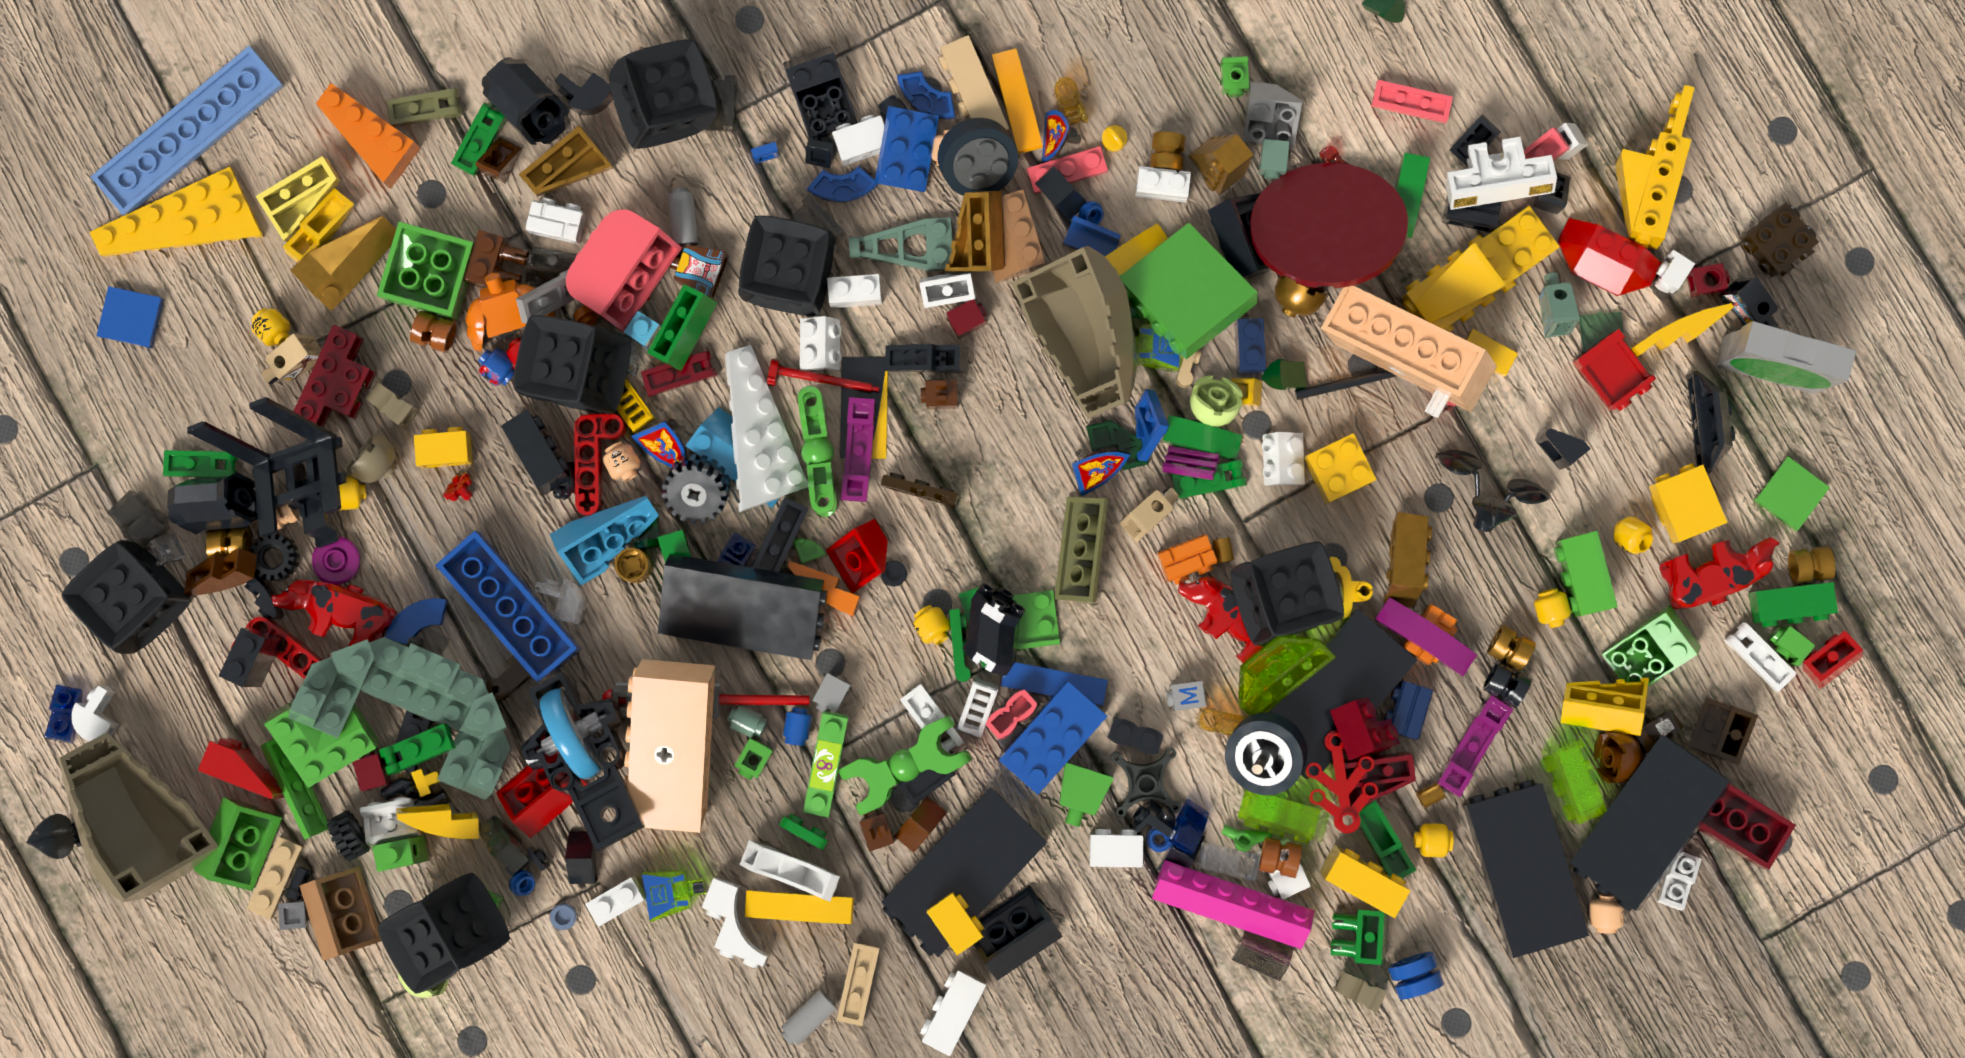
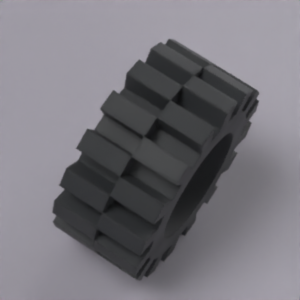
M272 534L262 538L258 537L255 540L256 543L251 544V553L257 555L255 574H258V577L270 581L287 579L289 574L295 572L293 570L294 567L299 565L297 558H300V554L296 552L298 548L296 545H293L291 539L285 536ZM277 547L283 554V560L279 566L272 568L266 564L264 557L270 548Z
M346 810L327 820V827L329 828V834L332 835V841L335 842L336 848L340 850V854L344 856L345 860L350 862L369 852L370 847L366 844L365 833L362 831L363 828L359 825V821L357 818L355 819L353 813Z

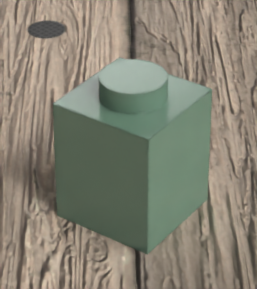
M1263 139L1258 175H1264V178L1268 180L1279 179L1281 175L1286 174L1289 141Z

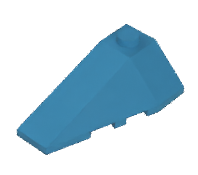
M718 407L699 426L686 444V447L699 457H702V455L708 456L707 461L712 462L713 459L718 461L716 467L720 468L723 466L725 468L724 474L729 475V478L736 482L738 474L737 465L734 463L731 428L733 418ZM779 499L766 504L773 508Z
M643 496L571 521L551 533L550 537L557 553L582 586L604 573L609 567L608 563L622 550L626 549L625 546L633 537H639L659 514L648 497Z

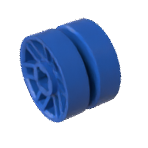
M1433 952L1416 954L1388 966L1392 980L1400 981L1394 986L1400 1000L1424 995L1445 984L1439 970H1432L1438 965Z

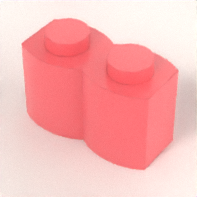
M1026 690L1019 691L1008 700L1006 707L998 709L988 718L986 726L999 740L1004 739L1015 731L1019 722L1029 719L1035 713L1038 704Z

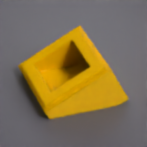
M1231 378V381L1242 391V405H1261V380L1255 378Z

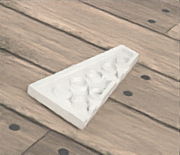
M748 345L729 351L725 354L727 383L730 386L731 396L729 406L733 418L731 428L734 463L737 465L738 479L736 480L740 497L738 507L739 512L805 490L808 488V482L752 346Z

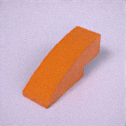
M789 561L788 567L794 575L824 580L823 590L828 591L826 603L854 617L861 597L837 589L840 580L838 577Z

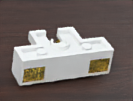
M1521 137L1503 139L1501 153L1488 155L1487 142L1468 145V169L1447 172L1446 191L1450 209L1554 193L1557 175L1552 155L1525 159Z

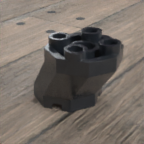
M506 57L499 61L483 77V95L531 145H537L536 142L550 144L565 130L566 123L564 122L565 115L568 117L569 110L560 98L521 59Z
M238 472L225 477L187 479L168 490V518L172 523L178 524L179 527L194 534H198L203 530L246 527L258 520L255 507L256 492L253 489L255 482Z
M982 583L971 599L968 639L963 646V650L973 662L979 664L981 660L987 665L984 669L989 672L1007 676L1016 662L1019 623L1026 610L1013 600L1014 595L1007 589L1000 588V590H997Z

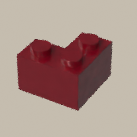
M1368 697L1354 700L1330 711L1349 760L1375 755L1400 744L1398 731L1392 724L1391 719L1378 722L1375 716V707Z

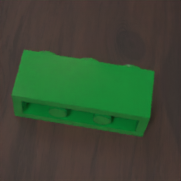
M683 284L647 353L682 371L717 302L707 295Z
M1834 582L1748 593L1752 622H1761L1762 627L1778 626V620L1787 619L1788 624L1804 623L1803 617L1813 616L1814 621L1829 620V614L1838 613Z

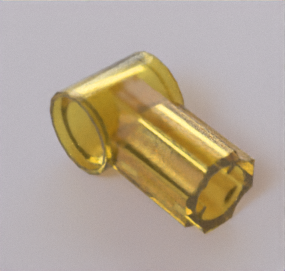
M1207 708L1197 714L1196 724L1204 732L1231 736L1236 726L1247 717L1219 711L1214 708ZM1206 713H1211L1215 717V723L1210 728L1205 726L1203 722V717Z

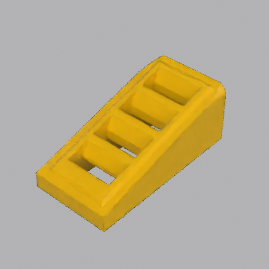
M626 378L624 387L626 386L628 391L622 394L620 402L630 395L634 398L624 406L619 404L617 411L636 434L656 418ZM635 403L639 404V407L629 414L625 412ZM643 410L645 414L633 422L631 418Z

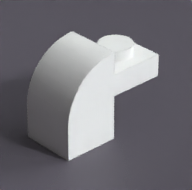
M98 685L97 688H93L88 694L87 704L75 703L73 707V727L82 738L89 742L105 733L113 736L119 726V723L102 714L116 692L112 688Z

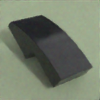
M254 574V578L247 581L244 587L256 596L260 594L254 602L260 607L258 612L267 619L281 620L284 617L282 608L274 606L272 602V595H275L262 578L258 577V574Z

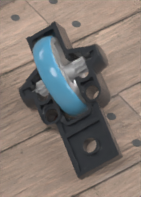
M562 671L538 686L527 689L543 724L521 746L522 755L532 770L544 769L553 789L571 796L595 850L599 852L646 827L619 771L625 765L626 751L616 732V729L624 722L622 712L617 703L612 698L582 704L570 676ZM603 728V736L597 738L594 733ZM616 750L615 760L608 762V754ZM558 753L556 762L552 763L550 756ZM603 770H604V775H603L602 777H600V778L596 779L595 781H593V782H591V783H589V784L583 786V783H582L581 779H583V780L593 779V778L597 777L598 775H600V774L603 772ZM569 775V784L562 788L561 780ZM608 808H614L616 811V816L611 822H606L603 817L604 812Z

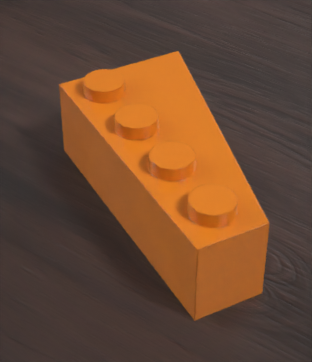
M332 83L329 84L315 103L380 180L390 189L420 150V147L413 140Z

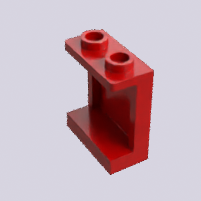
M1620 329L1611 332L1573 361V364L1609 411L1616 408L1621 411L1632 403L1631 397L1637 393L1641 396L1653 387L1651 382L1656 379L1654 375H1650L1624 342L1623 338L1625 336Z

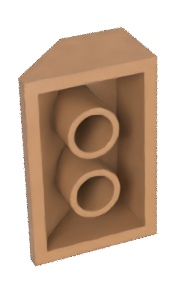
M1024 190L1002 196L1004 269L992 271L996 283L1031 273L1044 267L1046 264Z
M360 866L300 885L323 961L381 942L378 923Z

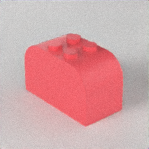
M625 209L613 211L603 218L597 228L591 233L585 246L576 255L574 262L567 272V290L574 299L624 333L636 312L640 311L682 247L659 227L636 213Z

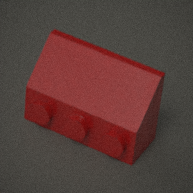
M558 753L550 756L552 763L556 762ZM529 765L496 792L512 823L530 839L573 803L570 795H565L553 789L543 768L532 770ZM569 775L561 780L562 788L569 784ZM581 779L583 786L588 784L587 780Z

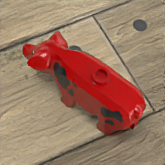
M1768 537L1753 545L1745 554L1736 553L1730 546V540H1724L1711 545L1713 561L1706 562L1696 569H1693L1690 565L1688 553L1661 563L1659 570L1662 578L1668 584L1672 608L1675 610L1680 608L1690 609L1708 602L1715 606L1728 601L1726 596L1747 588L1771 572L1773 569V551L1780 543Z
M1203 577L1192 583L1179 581L1178 593L1190 602L1203 605L1206 608L1203 621L1197 625L1204 633L1218 639L1227 632L1236 640L1244 643L1243 649L1235 657L1243 663L1242 666L1250 673L1256 672L1262 667L1268 654L1277 652L1281 647L1287 645V638L1258 646L1252 643L1243 624L1233 587L1224 584L1215 577Z
M301 579L294 581L283 593L272 595V602L276 607L289 610H307L311 615V624L307 629L311 630L313 634L325 637L333 624L346 629L354 628L353 640L348 646L367 639L370 643L383 638L385 630L391 625L396 615V611L389 604L375 597L363 594V588L349 584L347 588L331 582Z

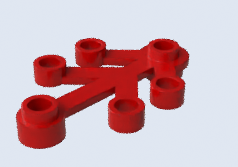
M1331 731L1325 736L1324 745L1332 752L1335 780L1324 773L1318 763L1308 764L1305 768V773L1307 777L1316 779L1338 796L1339 807L1326 799L1325 793L1320 789L1312 790L1309 794V800L1312 804L1319 805L1334 817V825L1338 831L1348 834L1358 829L1360 825V811L1370 798H1374L1378 794L1376 784L1372 782L1365 783L1361 788L1362 793L1350 806L1349 794L1365 773L1374 768V760L1369 756L1361 757L1357 762V767L1347 779L1342 751L1344 746L1342 741L1339 746H1334L1331 743L1332 737L1337 736L1340 738L1338 731ZM1363 759L1370 761L1368 769H1364L1361 766ZM1311 766H1316L1318 768V774L1316 776H1312L1309 773V768ZM1368 785L1374 788V793L1371 796L1365 792V788ZM1315 792H1319L1322 795L1320 802L1313 800ZM1345 815H1349L1352 818L1350 825L1343 823Z

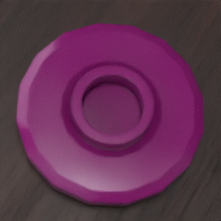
M339 537L338 542L322 548L316 547L312 554L314 572L325 582L343 584L350 581L360 568L361 556L358 548L352 541L344 537Z

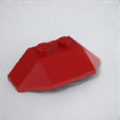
M1568 218L1557 240L1571 274L1616 296L1650 287L1656 276V271L1662 264L1644 246L1601 225Z

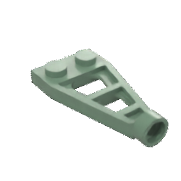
M951 218L922 219L864 237H849L850 258H865L924 271H944L946 264L949 263L952 248H950L952 244ZM923 234L926 237V254L922 257L907 254L903 248L904 240L907 237ZM890 238L898 240L897 254H882L878 251V242L880 240ZM860 244L865 246L864 251H860Z

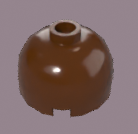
M1605 731V734H1600L1597 737L1594 745V760L1599 758L1600 768H1596L1597 773L1607 783L1629 781L1644 760V752L1634 736Z

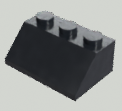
M1261 193L1229 198L1208 210L1211 224L1216 231L1220 247L1224 252L1227 262L1245 280L1272 271L1257 254L1251 238V214L1254 204Z
M1029 886L979 919L984 927L981 931L983 938L973 945L987 968L998 981L1063 936Z

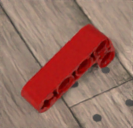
M616 414L581 415L575 421V505L578 512L584 516L600 512L603 506L602 440L621 439L627 432L625 421ZM615 420L619 421V430L616 433H609V423ZM587 421H592L594 423L593 431L589 434H584L582 432L583 424ZM586 447H593L594 456L589 460H584L582 456L583 450ZM592 472L595 480L591 485L585 486L583 484V476L586 473ZM583 490L589 491L590 501L595 503L594 506L590 507V511L583 507L584 503H588V494L583 493Z
M256 617L245 627L258 628L262 622H265L268 627L267 632L279 638H285L288 642V647L283 652L279 649L276 657L303 679L306 678L312 664L324 660L273 619ZM302 654H306L308 657V663L304 668L298 663V659Z

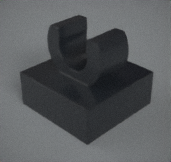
M818 136L808 139L805 164L830 168L834 144L832 139L828 138L827 142L818 141Z

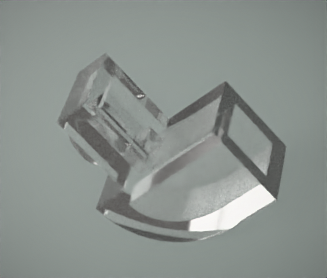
M545 578L544 583L536 581L535 592L558 598L553 618L583 625L587 610V597L579 584L564 578L561 588L559 587L560 582Z
M1202 842L1197 868L1256 881L1261 855Z

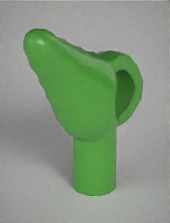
M1228 825L1224 826L1221 833L1233 839L1235 847L1240 851H1249L1252 846L1263 842L1265 837L1272 838L1273 836L1271 832L1248 829L1238 831Z

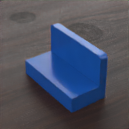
M1073 216L1063 245L1075 250L1090 246L1105 257L1117 249L1121 235Z

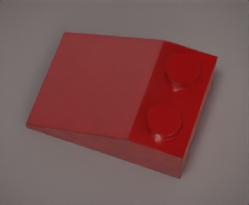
M220 738L219 741H209L198 771L269 799L285 798L277 780L250 750L242 747V742L232 738Z

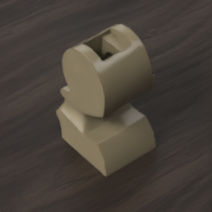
M379 382L375 384L371 392L365 397L380 412L387 415L390 420L404 429L408 427L420 411L400 399L397 394Z
M1341 970L1339 980L1332 990L1356 1003L1363 1004L1366 1008L1377 1013L1387 991L1375 985L1372 987L1368 985L1367 981Z

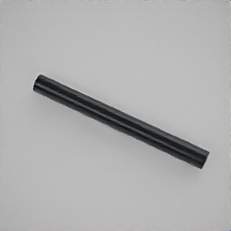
M1382 369L1297 389L1294 392L1296 400L1397 377V375Z

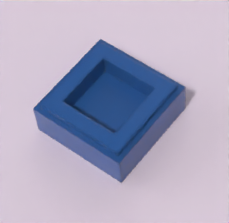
M776 142L751 149L752 156L757 164L780 156Z

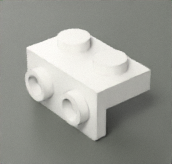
M827 316L800 318V370H840L841 326L839 319Z
M1275 432L1264 434L1262 443L1264 485H1304L1303 433Z
M398 797L391 802H373L366 807L360 808V814L364 818L365 841L368 846L420 836V830L399 821L396 816V808L415 807L411 798Z

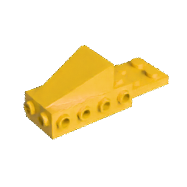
M1684 85L1680 93H1675L1668 110V114L1672 115V117L1669 116L1663 132H1660L1657 139L1652 138L1646 154L1622 149L1615 164L1628 239L1644 246L1646 249L1652 248L1657 250L1665 239L1692 140L1681 136L1695 87Z
M1528 206L1484 238L1481 235L1475 237L1468 243L1469 247L1463 253L1460 249L1447 258L1449 263L1442 268L1439 264L1426 273L1428 278L1421 283L1417 279L1405 288L1408 292L1402 297L1403 305L1409 313L1451 332L1454 330L1452 324L1459 319L1462 323L1475 315L1473 309L1480 304L1483 308L1496 300L1494 294L1500 290L1503 293L1509 291L1517 285L1514 281L1552 254L1560 246L1532 208Z

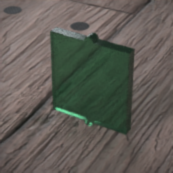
M1599 311L1597 314L1579 316L1582 354L1614 330L1620 329L1624 335L1621 312L1603 313Z

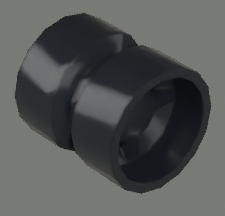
M1498 661L1487 676L1483 690L1495 697L1501 695L1502 701L1516 708L1527 694L1532 679L1520 672L1514 674L1513 668ZM1509 683H1511L1510 688H1509V689L1506 688L1507 685H1508Z

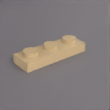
M278 836L248 903L247 910L267 919H273L278 904L285 892L284 888L287 887L305 846Z
M854 942L836 1021L858 1026L863 1025L880 950L879 947Z

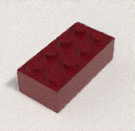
M1730 785L1701 825L1699 831L1755 866L1770 870L1796 824Z

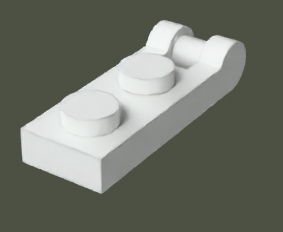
M1742 622L1737 627L1738 631L1733 635L1730 634L1724 640L1725 643L1775 692H1779L1797 673L1747 623ZM1745 637L1751 641L1747 647L1741 643Z
M921 684L900 699L921 729L945 717ZM953 727L946 731L950 737L943 743L941 742L942 748L947 753L956 745L959 747L964 743Z

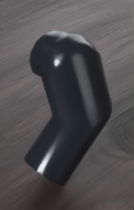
M567 462L570 467L567 473L571 479L553 490V496L556 499L566 500L570 498L575 489L574 462Z
M398 778L380 790L382 796L387 801L397 794L408 796L411 799L419 796L415 782L406 778Z

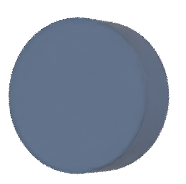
M567 903L555 906L550 914L552 925L559 930L570 929L575 925L578 918L576 909Z

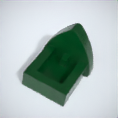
M1364 0L1361 3L1365 10L1380 16L1388 22L1398 23L1404 19V0Z
M1277 359L1267 367L1262 375V380L1268 386L1277 390L1306 388L1305 362Z
M658 517L639 537H633V548L646 550L660 547L657 538L661 536Z

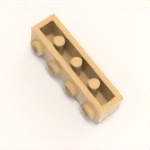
M969 35L940 47L941 56H938V60L942 70H948L951 79L948 80L952 93H958L961 102L958 103L962 116H968L969 119H992L1000 123L1009 133V127Z

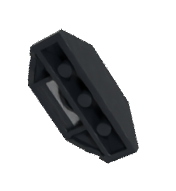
M1693 371L1687 374L1686 378L1696 467L1704 465L1708 475L1733 446L1735 430L1730 425L1729 417L1732 415V404L1727 399V394L1699 371Z

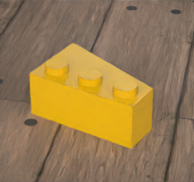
M1641 678L1640 682L1625 683L1624 679H1618L1613 684H1600V681L1566 683L1561 723L1641 736L1649 678Z
M1334 844L1320 869L1324 879L1389 916L1396 918L1410 893V889L1405 885L1407 881L1396 874H1392L1390 877L1382 872L1384 868L1372 861L1367 863L1359 858L1360 855L1348 848L1344 850Z

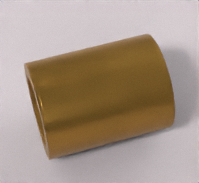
M1230 537L1212 541L1217 564L1235 560Z
M1437 782L1416 792V796L1424 809L1446 798L1441 786Z

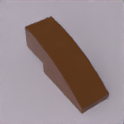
M240 548L225 557L217 554L212 555L187 571L183 595L209 594L244 584L254 578L257 555Z

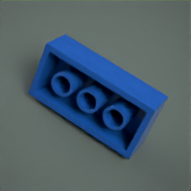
M1066 680L1001 753L998 760L1039 795L1107 718V715Z

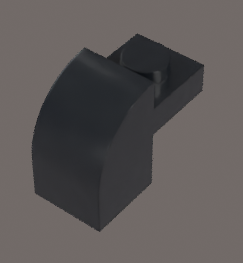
M594 72L581 88L562 73L554 80L559 87L557 91L568 100L572 98L568 105L578 114H598L613 100L610 85Z

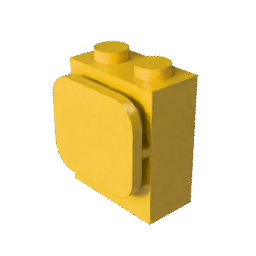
M1691 463L1679 468L1680 474L1673 477L1670 476V473L1654 478L1655 484L1648 486L1651 491L1653 506L1661 524L1666 527L1672 544L1728 523L1704 465L1695 467Z

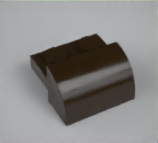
M1706 697L1688 747L1709 754L1714 758L1739 765L1758 715Z

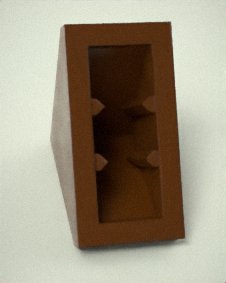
M499 137L476 161L475 166L483 174L506 184L522 148Z
M927 796L894 837L914 853L947 812Z

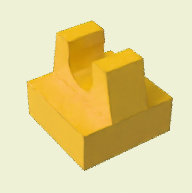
M419 769L411 773L422 798L432 794L430 786L440 782L437 780L439 776L437 771L425 775L423 769Z

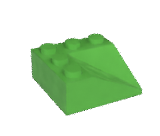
M398 222L377 296L387 302L458 321L469 284L464 280L474 242Z
M294 700L268 714L264 723L308 788L376 749L379 740L355 703L338 739L289 719V710Z

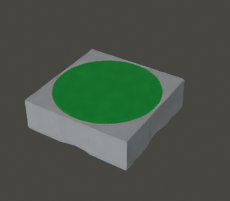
M1752 321L1743 326L1741 330L1733 331L1722 338L1715 367L1807 393L1817 394L1849 381L1856 350Z

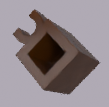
M957 380L925 381L926 387L921 388V403H926L927 410L958 408Z
M875 810L864 814L865 819L860 821V825L869 852L895 843L886 813L879 814V811Z

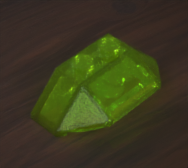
M1292 635L1275 637L1240 665L1239 706L1249 716L1257 713H1266L1335 659V654L1319 639Z

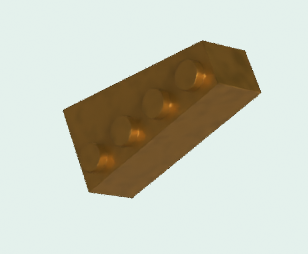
M1238 134L1222 137L1217 136L1216 138L1211 137L1188 156L1204 175V183L1212 192L1216 191L1220 195L1244 177L1253 153Z

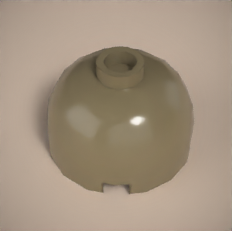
M377 431L360 448L355 458L357 461L355 462L352 459L345 472L365 483L377 482L382 477L388 479L396 468L393 465L396 451L392 442Z

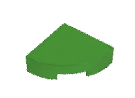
M798 538L793 541L802 565L826 556L822 547L812 540Z

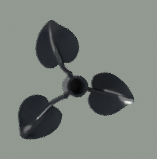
M1448 450L1440 452L1435 456L1442 466L1452 473L1459 475H1470L1472 473L1474 475L1475 497L1472 500V505L1476 510L1473 526L1480 531L1491 532L1500 523L1515 517L1516 510L1508 503L1512 497H1516L1519 502L1526 504H1538L1551 499V495L1544 488L1526 479H1513L1509 481L1507 488L1511 492L1503 500L1480 495V476L1478 470L1482 468L1483 464L1476 456L1461 450Z
M53 814L41 821L26 842L53 859H61L68 856L73 850L74 844L77 847L82 846L75 822L71 823L70 819L63 814Z

